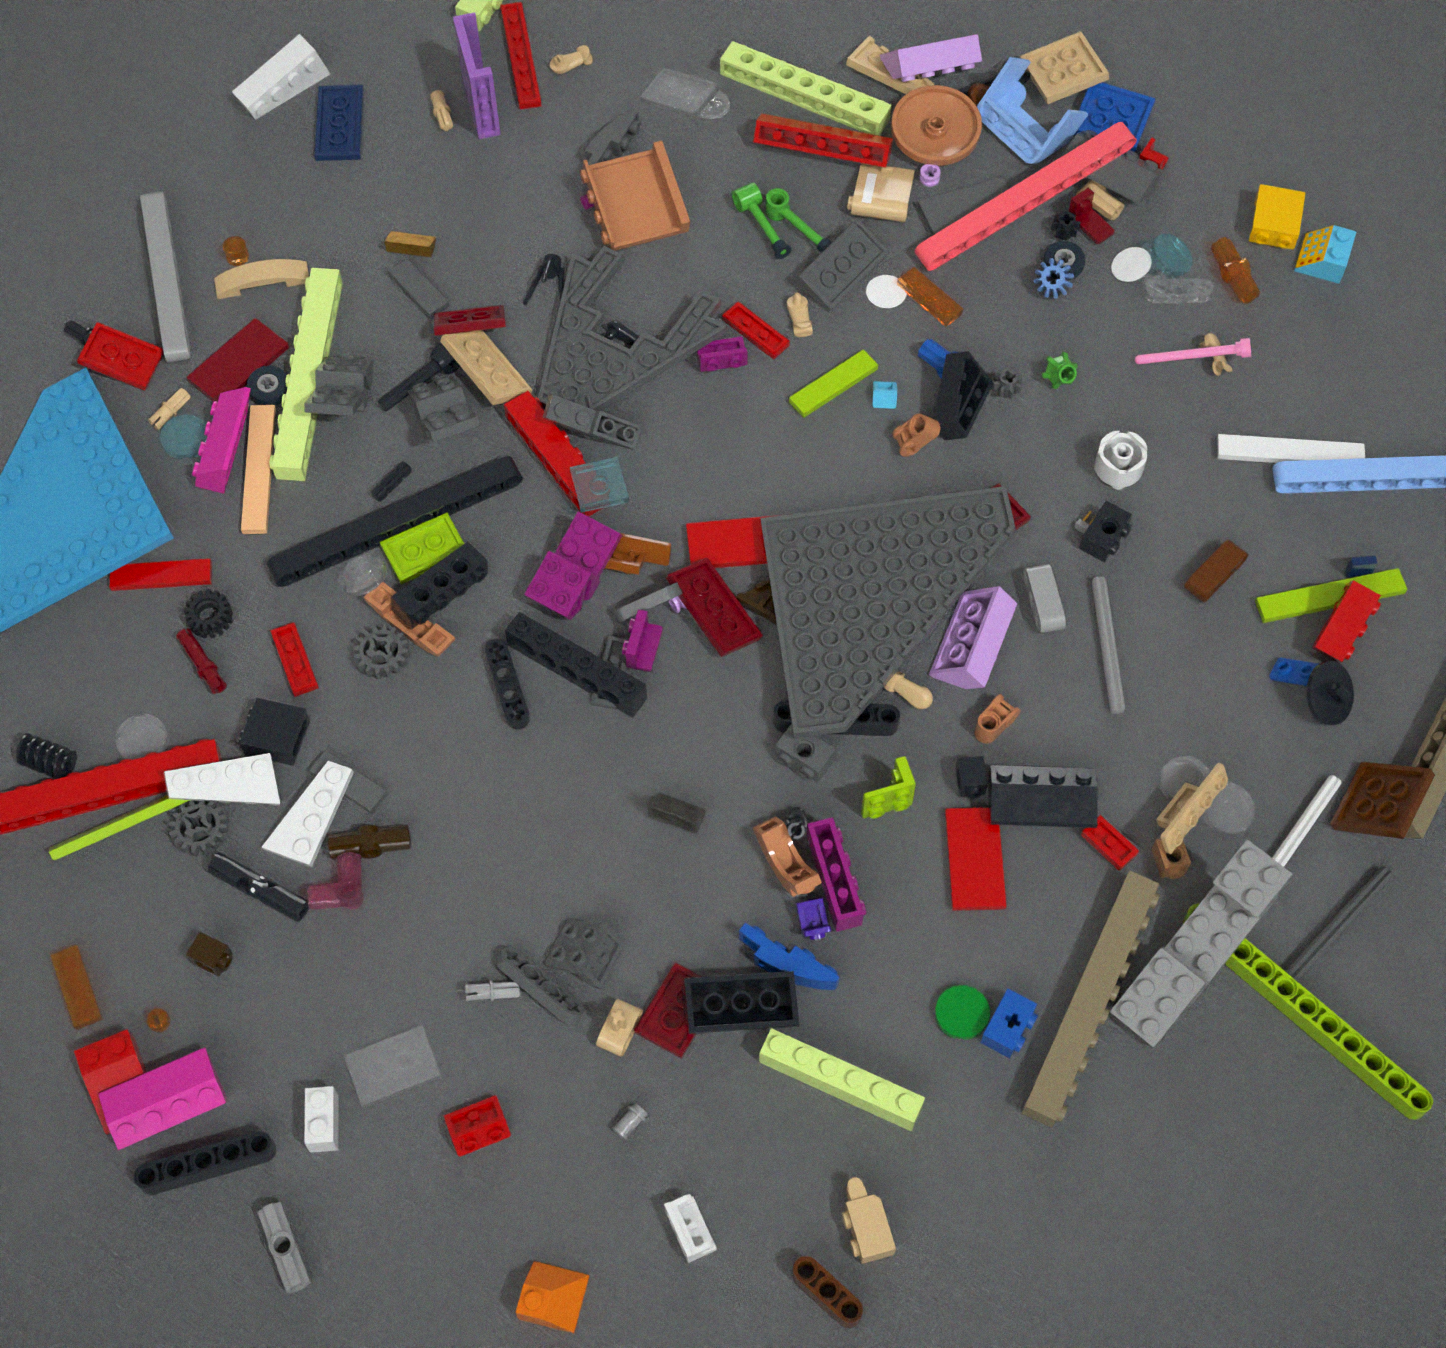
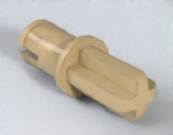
M436 90L430 95L434 106L433 114L437 117L440 129L447 132L453 127L450 117L451 109L446 104L443 91Z
M180 388L169 400L161 403L162 406L147 419L148 422L153 425V423L160 419L154 426L159 431L172 416H177L176 412L190 400L191 396L186 390Z

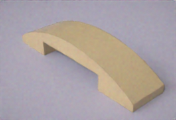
M292 259L263 260L244 264L225 271L214 278L217 298L223 299L241 295L240 289L285 281L287 287L305 284L306 277H309L306 261Z

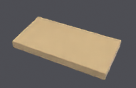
M483 330L442 335L440 342L492 405L509 402L526 391L532 393L531 387Z

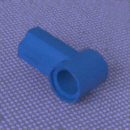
M927 339L919 349L918 356L934 367L941 378L946 354H950V352L934 340Z

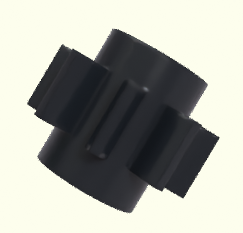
M1064 211L1060 215L1055 214L1051 230L1056 231L1055 238L1058 237L1061 240L1067 241L1071 237L1076 238L1081 222L1076 221V214Z

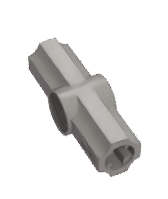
M271 1203L258 1211V1215L269 1243V1250L275 1259L286 1292H297L306 1288L307 1285L311 1284L282 1203ZM285 1241L291 1243L290 1249L287 1252L278 1253V1247L281 1243Z

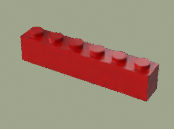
M761 113L756 120L753 142L886 167L890 160L893 138Z
M526 391L504 404L507 420L580 513L589 517L610 504V489L604 481L600 482L596 477L597 474L593 466L585 463L583 455L577 447L573 448L564 430L560 431L555 422L542 418L544 408L538 397L534 398L529 391Z

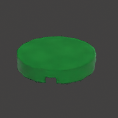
M966 985L953 986L945 990L938 998L935 1007V1019L940 1030L954 1039L970 1040L979 1036L986 1028L990 1017L989 1004L985 996L976 988Z

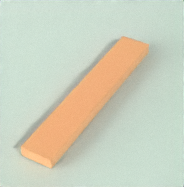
M250 405L241 523L242 534H267L272 473L269 463L270 456L273 455L275 405Z

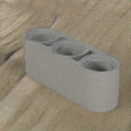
M1050 564L1025 567L1023 569L1024 583L1038 632L1045 633L1064 630L1066 626L1065 615Z

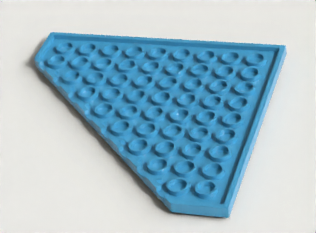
M87 368L70 375L42 391L0 475V632L174 539Z

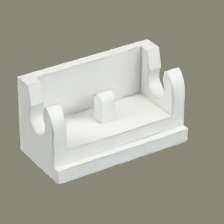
M691 1194L664 1204L665 1213L688 1263L717 1250L693 1196L691 1197Z

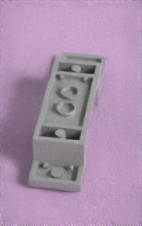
M1247 839L1213 881L1214 887L1167 946L1159 949L1110 1012L1152 1047H1155L1187 1006L1194 1003L1278 898L1276 895L1293 874Z

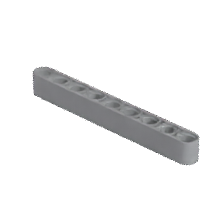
M164 191L140 195L165 359L167 363L191 359L166 196Z

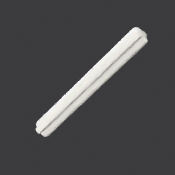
M1330 775L1272 857L1283 867L1341 785L1339 778Z

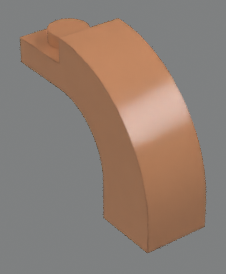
M775 816L753 827L768 863L783 887L792 897L810 893L815 889V886L822 883L819 874L811 869L799 855L782 820Z

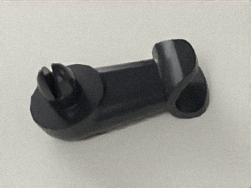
M615 320L607 323L608 331L604 336L609 340L614 338L623 340L631 346L639 337V335Z

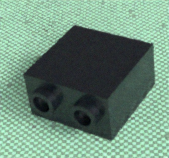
M256 697L253 707L248 711L245 729L239 735V744L244 754L256 756L270 753L272 761L294 766L310 723L306 708Z

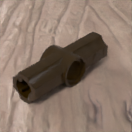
M365 825L359 827L355 832L331 834L328 837L330 857L335 859L360 856L361 858L372 859L381 856L382 852L411 849L409 826L380 828L376 825Z

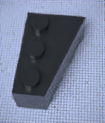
M969 351L946 354L933 419L940 423L939 434L944 440L967 438L993 385V381Z

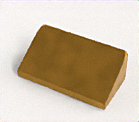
M391 231L385 239L387 252L432 257L436 243V237L394 231Z

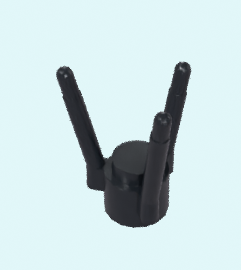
M555 254L544 256L543 263L539 266L538 273L523 301L524 305L528 304L541 277L542 283H545L547 278L553 279L558 276L559 298L561 300L564 289L563 275L565 270L561 267L562 260L559 256Z

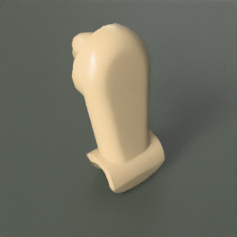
M586 45L577 47L576 52L554 56L550 61V67L554 73L564 74L583 63L591 65L593 58L589 48Z
M796 292L787 300V308L793 321L794 336L805 337L813 333L812 321L809 320L808 300L801 296L799 292Z
M1208 333L1204 337L1205 341L1201 342L1198 348L1221 346L1214 334ZM1224 355L1212 356L1214 359L1212 368L1215 375H1221L1223 369L1226 372H1232L1233 369L1227 364Z
M896 672L884 686L887 691L897 692L917 709H926L932 704L931 691L904 678L905 674L902 672Z

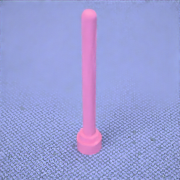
M1250 338L1240 339V341L1235 342L1236 344L1137 355L1134 360L1136 364H1148L1230 354L1247 358L1251 357Z

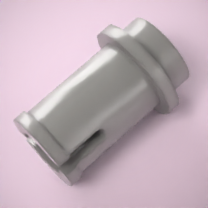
M636 1103L633 1106H628L629 1111L612 1128L623 1140L627 1139L640 1122L644 1123L646 1121L647 1113Z

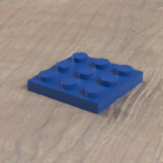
M1099 83L1089 87L1079 111H1086L1088 116L1074 135L1086 130L1100 134L1114 124L1123 122L1137 139L1136 144L1130 149V151L1136 152L1156 98L1106 83Z

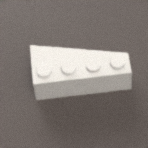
M299 34L233 90L232 93L256 120L329 76L330 72L315 49Z

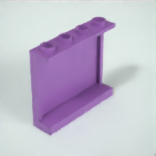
M474 12L454 16L453 22L462 80L478 138L483 139L501 135L491 67L483 68L476 14Z

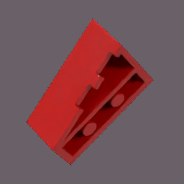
M1354 580L1345 584L1343 595L1339 602L1335 603L1332 614L1323 625L1312 646L1313 649L1338 663L1343 662L1344 659L1349 660L1355 650V647L1352 646L1357 637L1361 638L1368 628L1365 622L1369 615L1374 616L1381 605V602L1378 601L1381 596L1380 594Z

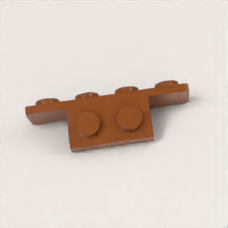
M621 533L623 536L604 569L639 575L644 562L668 566L672 545L668 542Z

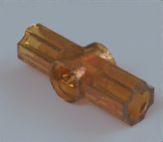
M1227 237L1218 239L1212 244L1211 250L1220 264V273L1223 281L1231 284L1240 302L1245 304L1252 302L1255 298L1259 297L1260 290L1251 276L1249 261L1245 257H1240L1231 239H1227Z

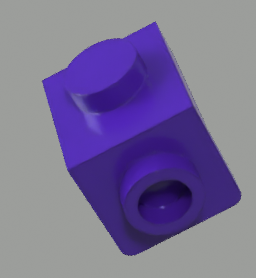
M819 897L796 902L802 935L805 937L809 936L810 940L826 937L825 933L830 932L831 927L828 925L823 898Z

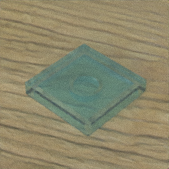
M618 457L570 467L581 513L629 502Z

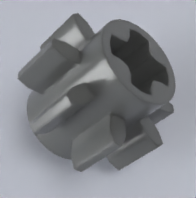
M1003 368L1001 374L995 373L993 390L998 391L1000 398L1012 399L1014 393L1020 394L1023 377H1018L1015 369Z

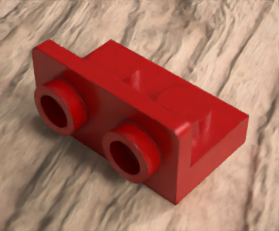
M496 1095L444 1115L447 1128L459 1157L511 1136Z

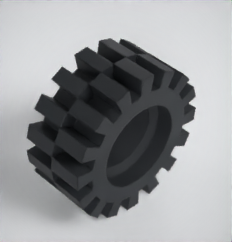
M206 589V594H203L202 590L198 591V597L194 594L191 595L192 602L187 600L185 603L187 608L184 607V616L191 631H194L197 636L201 634L202 638H207V634L211 638H215L216 632L219 635L224 634L222 629L228 630L230 628L228 623L232 624L233 612L223 593L220 595L217 590L212 594L211 589ZM214 607L218 610L217 615L212 619L202 620L199 618L200 613L206 608Z

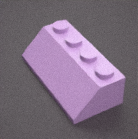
M978 34L880 54V58L892 78H902V82L915 80V75L922 74V78L935 76V71L941 70L942 74L955 72L954 67L961 66L962 70L975 68L974 63L982 61Z
M1000 586L965 591L960 596L929 675L932 678L964 689L984 688L986 686L1017 603Z

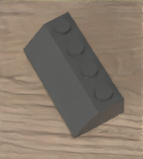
M1091 130L1076 134L1062 156L1098 134ZM1129 150L1086 177L1139 203L1152 196L1163 170L1159 169L1155 162L1150 160L1143 161L1138 158V154Z

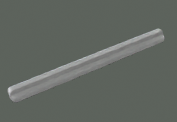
M1103 576L1094 577L1092 588L1110 712L1112 714H1121L1125 710L1107 582Z

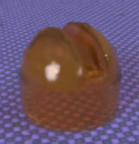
M163 1009L151 1010L147 1015V1024L154 1032L165 1031L170 1025V1016ZM157 1014L160 1021L159 1025H156L154 1018Z

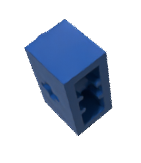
M1007 989L980 1043L1009 1059L1014 1051L1019 1053L1026 1040L1022 1036L1025 1029L1031 1030L1038 1017L1034 1013L1037 1004ZM1011 1021L1015 1023L1012 1029L1007 1027Z

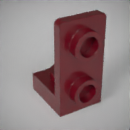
M1088 187L1071 198L1068 212L1076 214V221L1081 222L1080 228L1096 244H1100L1114 235L1115 230L1092 209L1094 192Z

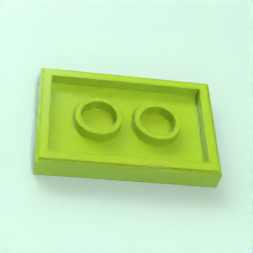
M448 513L380 542L381 548L400 584L419 577L464 544Z

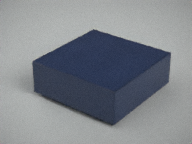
M1376 556L1352 557L1345 569L1347 578L1372 574L1378 564Z

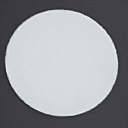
M1127 248L1118 253L1114 258L1111 266L1112 273L1121 281L1130 282L1138 280L1149 271L1152 259L1150 254L1143 248Z
M881 275L873 278L868 283L866 294L874 305L881 308H893L904 301L907 290L904 283L897 277Z

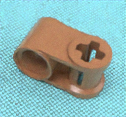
M916 414L903 425L897 427L892 435L898 441L900 455L904 457L914 455L923 446L935 439L940 433V423L923 414Z
M999 694L978 717L974 732L976 739L982 743H992L1017 719L1021 709L1018 707L1014 708L1004 700L1002 694ZM987 725L990 726L992 729L989 730L984 728L983 726Z

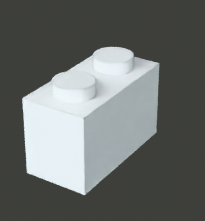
M333 1086L305 1088V1145L310 1153L338 1151L339 1096Z

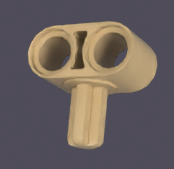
M617 999L601 1029L596 1046L622 1057L634 1035V1029L642 1017L643 1009Z

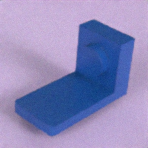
M1278 658L1269 677L1273 681L1307 686L1312 670L1319 663Z

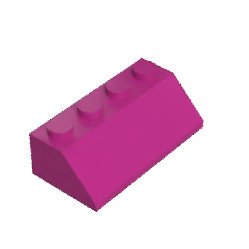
M244 387L220 393L218 402L213 401L210 415L214 417L212 422L207 421L204 435L208 437L206 442H201L198 456H202L200 463L195 462L192 476L196 477L195 487L225 493L248 413L251 388Z
M206 1047L98 1093L108 1128L118 1150L223 1105L227 1100Z

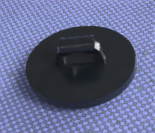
M1335 661L1321 662L1312 670L1309 676L1307 702L1312 715L1321 724L1328 726L1341 724L1349 716L1353 706V683L1348 671L1340 663Z

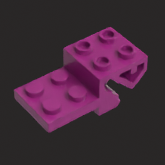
M578 511L556 552L548 551L524 595L571 620L581 610L583 600L586 601L592 598L601 582L599 577L623 535Z

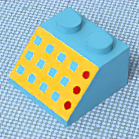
M1333 225L1306 233L1294 271L1340 284L1357 231Z

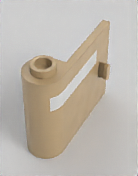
M861 163L854 196H849L847 209L851 210V215L906 222L915 170L889 166L880 167Z

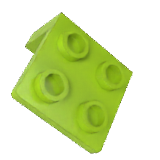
M906 756L895 759L894 769L891 770L892 780H890V786L863 794L861 810L863 818H878L884 815L885 812L892 810L897 812L903 811L912 805L916 783Z

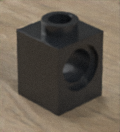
M984 756L957 758L955 770L959 797L966 796L969 799H975L985 795L988 784Z

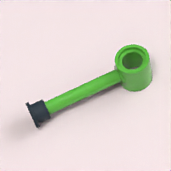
M752 182L732 191L731 194L735 207L739 212L746 210L752 212L773 244L772 248L775 251V257L782 259L788 256L792 250L791 246L779 238L758 206L762 204V195L758 186Z
M775 188L767 193L765 213L769 219L780 221L786 218L814 242L821 253L833 243L827 238L823 239L790 210L789 195L785 190Z

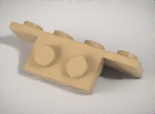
M1217 763L1199 787L1185 782L1156 819L1158 826L1165 828L1160 838L1166 853L1171 854L1176 847L1181 845L1189 830L1197 824L1200 816L1212 805L1214 798L1226 787L1228 777L1224 764Z

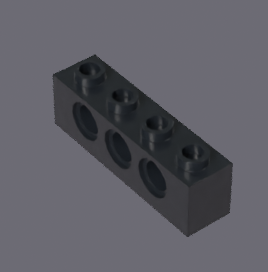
M466 542L391 596L392 611L411 629L417 625L424 624L432 614L438 610H443L457 596L460 597L465 594L469 587L476 582L483 581L488 574V560L469 542Z

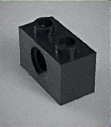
M1105 501L1082 536L1079 549L1105 563L1110 555L1115 556L1121 545L1119 543L1121 537L1126 538L1132 528V525L1129 524L1132 514Z

